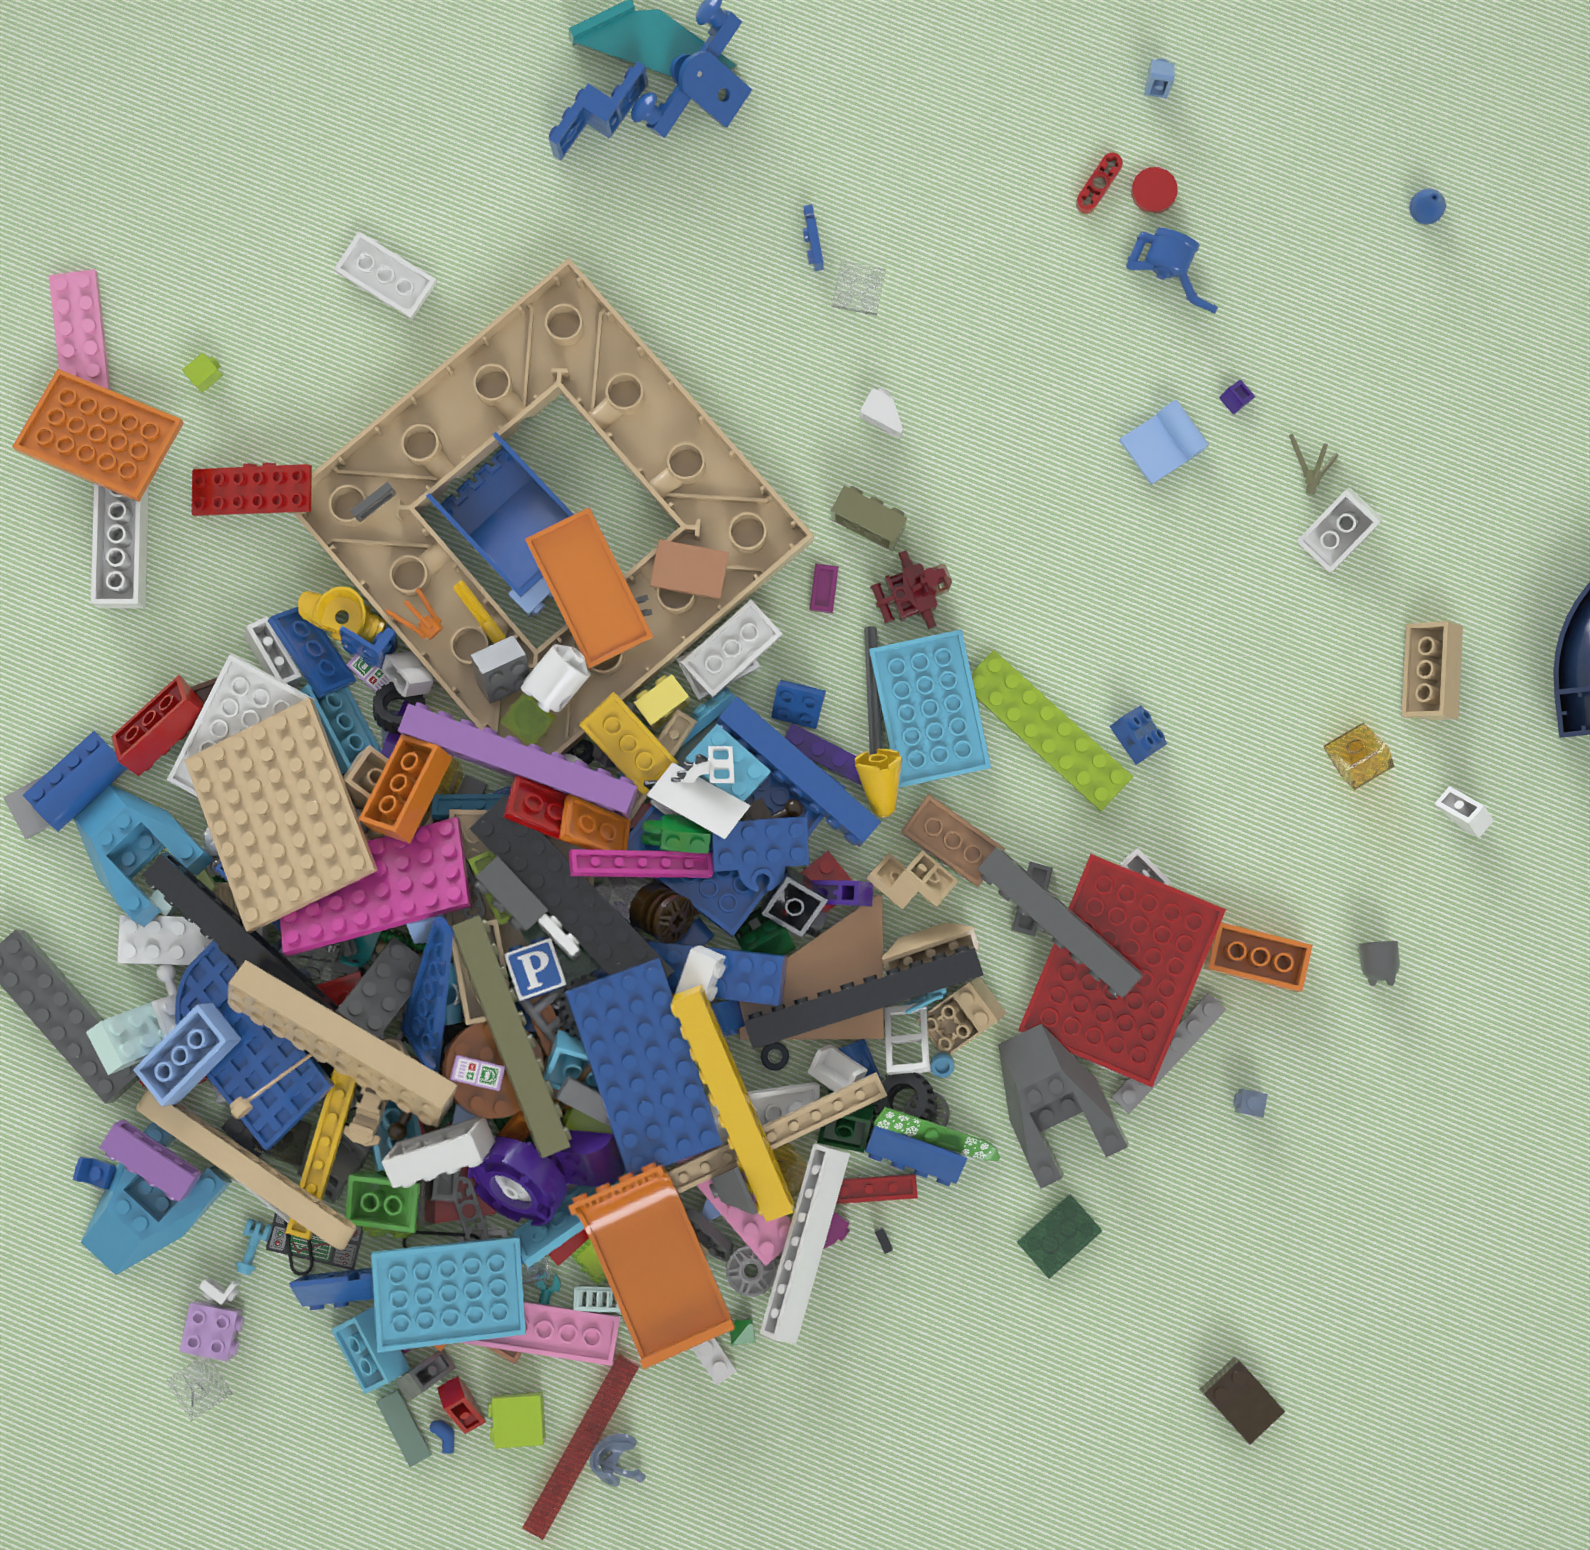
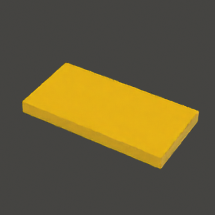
M615 692L610 694L578 724L628 779L634 781L635 786H637L642 795L649 791L643 785V781H658L672 763L678 764L677 760Z

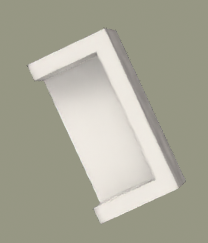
M828 1044L818 1049L807 1073L835 1092L863 1079L868 1070L831 1044Z

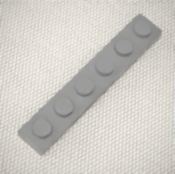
M1207 993L1178 1024L1153 1087L1128 1078L1111 1098L1130 1114L1227 1009L1210 993Z

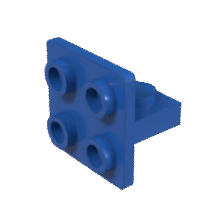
M780 680L776 690L771 718L816 729L826 691Z
M1141 705L1123 715L1109 726L1135 765L1167 745L1163 732L1155 726L1150 713Z

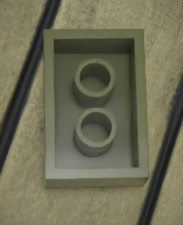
M844 485L831 509V520L893 552L906 527L907 517L904 516L905 513L895 507H892V509L883 505L884 502L876 497L871 496V498L862 495L863 492L857 487L850 486L848 488Z

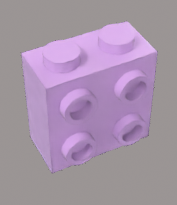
M201 1301L191 1302L179 1352L223 1361L232 1359L233 1355L236 1356L239 1348V1341L236 1340L238 1331L241 1332L244 1325L243 1310Z

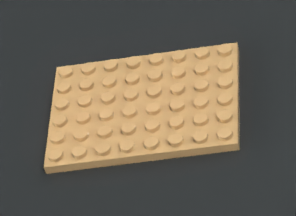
M307 698L185 759L246 932L251 933L378 871L313 699Z

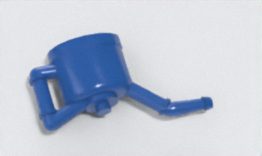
M1158 228L1154 235L1141 232L1137 236L1135 246L1127 259L1126 268L1128 270H1153L1157 274L1156 277L1161 280L1172 277L1179 278L1187 296L1186 299L1191 304L1215 314L1218 307L1197 296L1187 275V271L1200 244L1185 234L1167 228ZM1145 243H1150L1151 246L1145 261H1139L1138 259Z

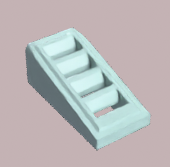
M575 1286L573 1310L621 1312L617 1302L616 1306H612L613 1292L610 1286ZM584 1292H587L586 1304H584ZM593 1292H597L596 1305H593ZM603 1292H607L606 1306H603Z

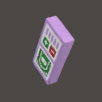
M357 654L346 664L375 693L384 684L387 685L389 682H392L386 677L383 669L381 670L376 666L374 668L368 666L363 662V658Z
M456 1055L450 1080L499 1091L505 1067Z

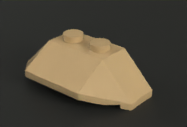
M945 922L900 937L882 956L886 971L900 967V971L910 969V963L923 960L924 964L932 962V956L944 952L946 956L956 954L954 949L966 945L969 946V949L975 948L976 952L980 948L972 926Z

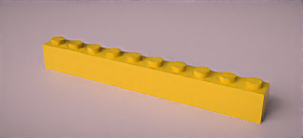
M702 984L675 994L671 1004L672 1013L675 1018L679 1017L682 1024L680 1026L681 1034L685 1040H689L692 1047L689 1049L691 1057L700 1066L699 1075L701 1081L709 1087L710 1092L708 1095L710 1102L713 1106H717L720 1113L718 1114L719 1123L722 1128H726L729 1134L727 1136L728 1144L731 1150H735L738 1155L736 1159L738 1167L747 1176L746 1185L750 1194L754 1193L756 1197L755 1206L760 1216L763 1215L765 1221L769 1222L793 1213L794 1200Z

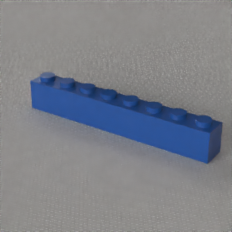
M736 697L718 717L716 723L735 738L746 750L750 751L764 766H767L772 771V775L776 780L791 787L790 791L796 797L804 798L809 803L808 807L816 814L821 813L826 818V822L830 827L845 834L844 838L850 844H856L860 847L881 823L877 817L739 697Z

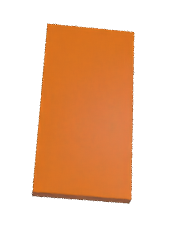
M590 507L525 538L580 652L585 657L589 669L653 638L648 624Z

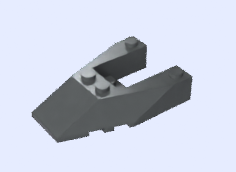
M1042 1023L998 1044L1009 1120L1040 1189L1062 1179L1064 1175L1043 1131L1077 1114L1084 1113L1105 1157H1109L1128 1147L1129 1142L1096 1077Z

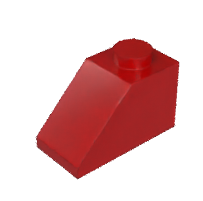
M459 1376L437 1387L443 1410L464 1434L486 1423L469 1388Z

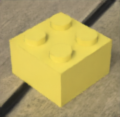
M672 674L669 677L666 675L662 676L655 682L656 686L650 691L645 689L635 697L637 700L634 704L653 731L671 719L677 708L682 711L691 704L689 696Z

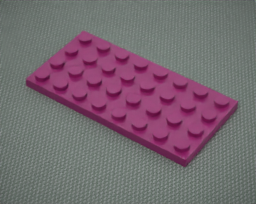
M454 817L418 827L410 843L389 836L367 841L378 871L280 918L283 953L286 956L471 907L460 819Z

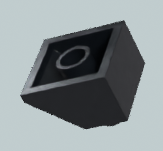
M788 866L785 868V874L780 884L770 890L762 900L761 914L802 937L822 910L828 898L807 876Z

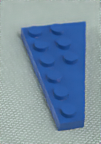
M444 917L434 918L400 1027L422 1065L438 1074L454 934Z

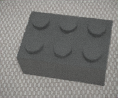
M498 856L474 878L476 889L483 896L487 893L493 899L491 902L493 907L500 914L504 911L510 917L508 922L516 931L520 929L523 932L527 931L548 911Z

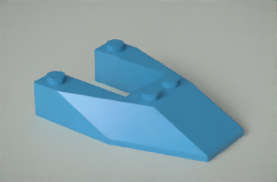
M112 784L73 818L99 881L123 911L134 922L143 927L162 910L132 878L164 847L195 876H198L214 860L168 811Z
M154 1122L144 1131L145 1134L166 1148L176 1139V1137ZM120 1162L116 1167L109 1189H105L81 1243L117 1275L183 1237L228 1188L232 1181L216 1166L208 1167L198 1179L189 1196L179 1202L168 1198L165 1192L158 1187L147 1184L145 1178L139 1174L129 1172L125 1165Z

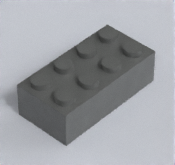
M393 937L384 946L334 1013L379 1038L411 995L422 957L396 937Z

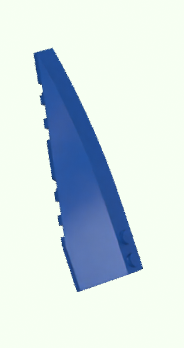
M372 1268L308 1274L289 1282L292 1292L302 1307L310 1306V1310L324 1309V1304L334 1303V1308L349 1306L348 1302L374 1299Z

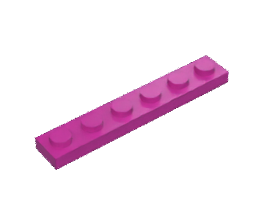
M571 849L569 852L571 876L711 878L713 875L711 852L703 854L677 851Z

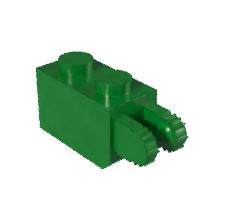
M666 814L662 816V821L647 820L642 825V828L646 831L641 836L644 844L660 846V850L708 854L711 831L683 815Z

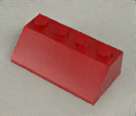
M180 675L174 678L111 736L118 762L137 776L151 769L153 764L161 756L166 755L175 743L186 737L187 733L193 728L204 706L202 700Z

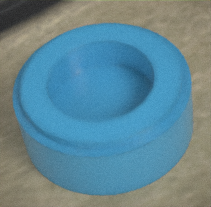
M944 1052L935 1054L930 1062L932 1073L940 1078L950 1076L954 1071V1059L952 1056Z

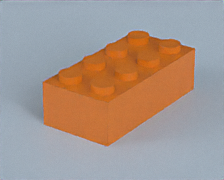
M401 734L358 820L374 832L410 843L453 757L438 745Z
M1221 922L1206 957L1204 969L1294 992H1302L1313 945Z

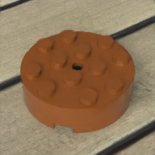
M487 1021L471 1024L464 1028L449 1043L442 1062V1076L457 1085L454 1094L455 1104L465 1112L477 1117L504 1118L521 1111V1108L505 1069L499 1091L450 1080L456 1055L504 1066ZM533 1038L535 1048H532L535 1058L540 1057L544 1066L542 1052Z

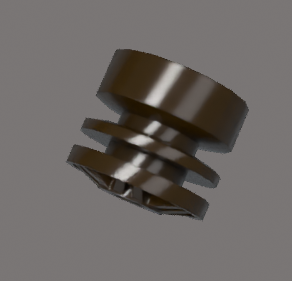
M657 882L648 883L635 894L630 905L629 917L632 925L666 944H671L682 939L688 932L694 917V907L691 900Z

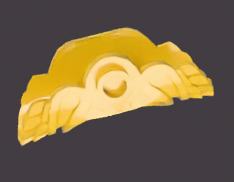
M334 587L323 595L306 591L300 595L298 600V611L302 618L314 626L332 633L330 637L341 642L339 631L341 626L346 627L371 644H373L377 634L383 632L386 627V620L370 612V607L365 605L358 592L350 587ZM340 611H346L349 614V620L345 624H339L336 621V615Z

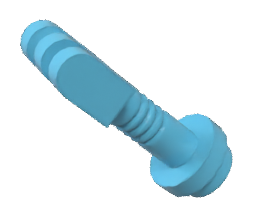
M251 1218L248 1219L243 1235L250 1236L248 1248L243 1261H237L236 1263L238 1267L237 1272L251 1275V1272L255 1270L256 1266L251 1264L259 1241L268 1242L272 1230V1225L267 1224L264 1232H261L263 1228V1222L261 1221L257 1222L253 1230L254 1219Z

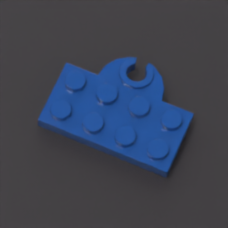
M805 816L738 821L725 839L711 832L713 871L737 870L738 878L742 884L753 891L759 892V886L756 884V878L759 874L765 873L767 875L768 881L765 889L770 891L780 884L786 867L809 865L807 817Z

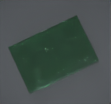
M1069 1194L1016 1242L1047 1278L1050 1279L1103 1230L1074 1197Z

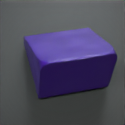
M1240 379L1230 386L1219 399L1232 414H1235L1252 401L1255 395Z

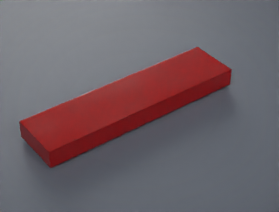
M916 1174L843 1179L836 1204L918 1198Z

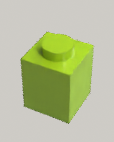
M203 352L182 369L184 374L201 393L223 376L218 370L221 365L213 356L208 358Z

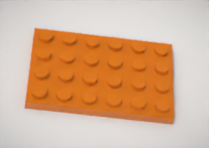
M57 369L12 447L19 453L140 502L184 423L178 417Z

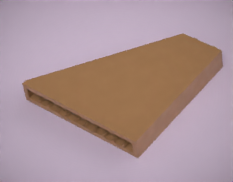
M882 895L873 897L872 907H859L787 958L782 1002L786 1008L794 1006V1000L806 996L810 1001L818 998L817 993L828 989L835 993L841 991V985L854 982V985L857 986L864 983L863 978L875 974L877 978L883 977ZM739 1001L744 1021L749 1020L748 1015L762 1011L763 1015L772 1013L771 1008L777 1006ZM883 1008L787 1039H884ZM746 1026L737 1028L738 1033L735 1035H739V1040H750Z

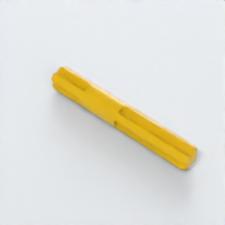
M463 580L457 582L453 586V590L493 644L506 639L505 634L493 618L490 617Z

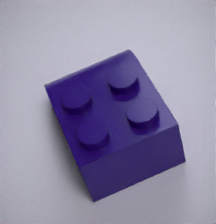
M569 1130L572 1138L568 1141L570 1147L547 1156L557 1163L556 1167L562 1173L566 1184L600 1187L606 1183L611 1184L615 1182L625 1171L613 1134Z

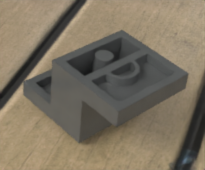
M342 1133L324 1196L332 1203H335L340 1197L345 1185L348 1183L349 1175L361 1170L372 1146L353 1143L344 1133ZM310 1148L306 1151L297 1174L300 1177L303 1175Z

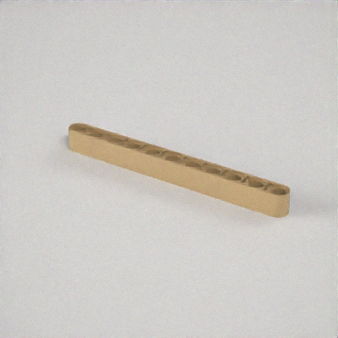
M148 1088L146 1089L136 1106L138 1112L331 1246L340 1250L345 1249L357 1228L354 1223L180 1103L162 1107Z

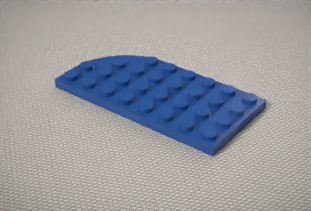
M213 940L190 963L181 978L176 995L175 1017L176 1025H178L197 1004L213 1003L242 1039L206 1075L230 1105L239 1097L248 1099L310 1052L296 1048L292 1041L285 1037L280 1038L276 1036L270 1028L254 1023L250 1016L243 1012L237 1013L229 1006V982L240 968L236 965L237 961L230 955L223 954L218 949V944ZM311 1056L251 1100L250 1104L253 1108L240 1119L264 1150H270L335 1084L314 1057Z

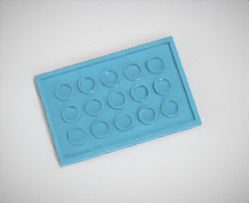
M962 629L869 649L889 747L891 750L898 751L900 756H902L899 788L991 768Z
M519 1236L371 1252L377 1352L526 1334Z

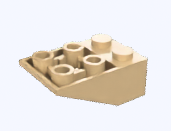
M981 977L974 978L927 1012L928 1036L940 1053L944 1052L951 1055L998 1022L1007 1013ZM919 1017L917 1021L921 1025V1020Z

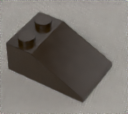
M1235 1356L1199 1389L1249 1445L1285 1412Z

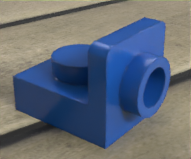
M79 1157L73 1180L86 1182L102 1189H109L117 1166L96 1158Z

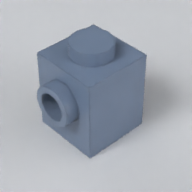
M1239 1088L1238 1093H1235L1233 1101L1235 1112L1264 1118L1268 1094Z

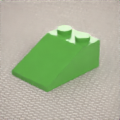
M365 1171L349 1175L345 1218L356 1226L415 1233L420 1183L416 1182L406 1188L402 1186L393 1188L386 1174Z

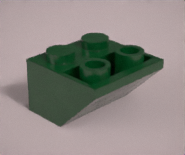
M761 907L750 913L734 934L743 951L785 955L796 949L785 927L762 915Z

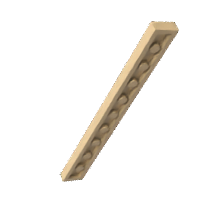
M877 1072L764 1124L762 1127L773 1150L886 1097L887 1094ZM728 1142L668 1169L667 1172L679 1194L737 1167L736 1159L738 1155L735 1150H731Z

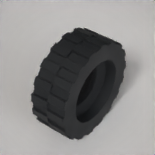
M389 682V684L381 686L373 697V718L384 731L396 734L400 733L398 729L403 716L390 714L387 709L388 704L393 700L401 699L408 701L414 706L416 702L425 705V698L423 694L404 697L397 691L394 682Z

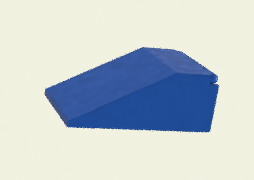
M495 432L493 437L501 446V449L490 458L495 464L493 467L487 462L483 464L473 474L477 479L475 483L468 478L455 490L460 495L458 499L451 494L439 504L430 493L426 497L506 583L522 597L543 578L525 538L574 514Z

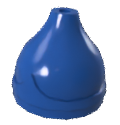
M1432 188L1417 192L1409 205L1412 218L1424 225L1433 224L1440 220L1446 209L1444 196L1438 190Z

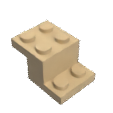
M923 850L907 868L888 853L866 878L876 889L883 892L890 898L893 904L898 905L902 910L917 892H920L928 902L933 903L937 907L958 882L954 876Z

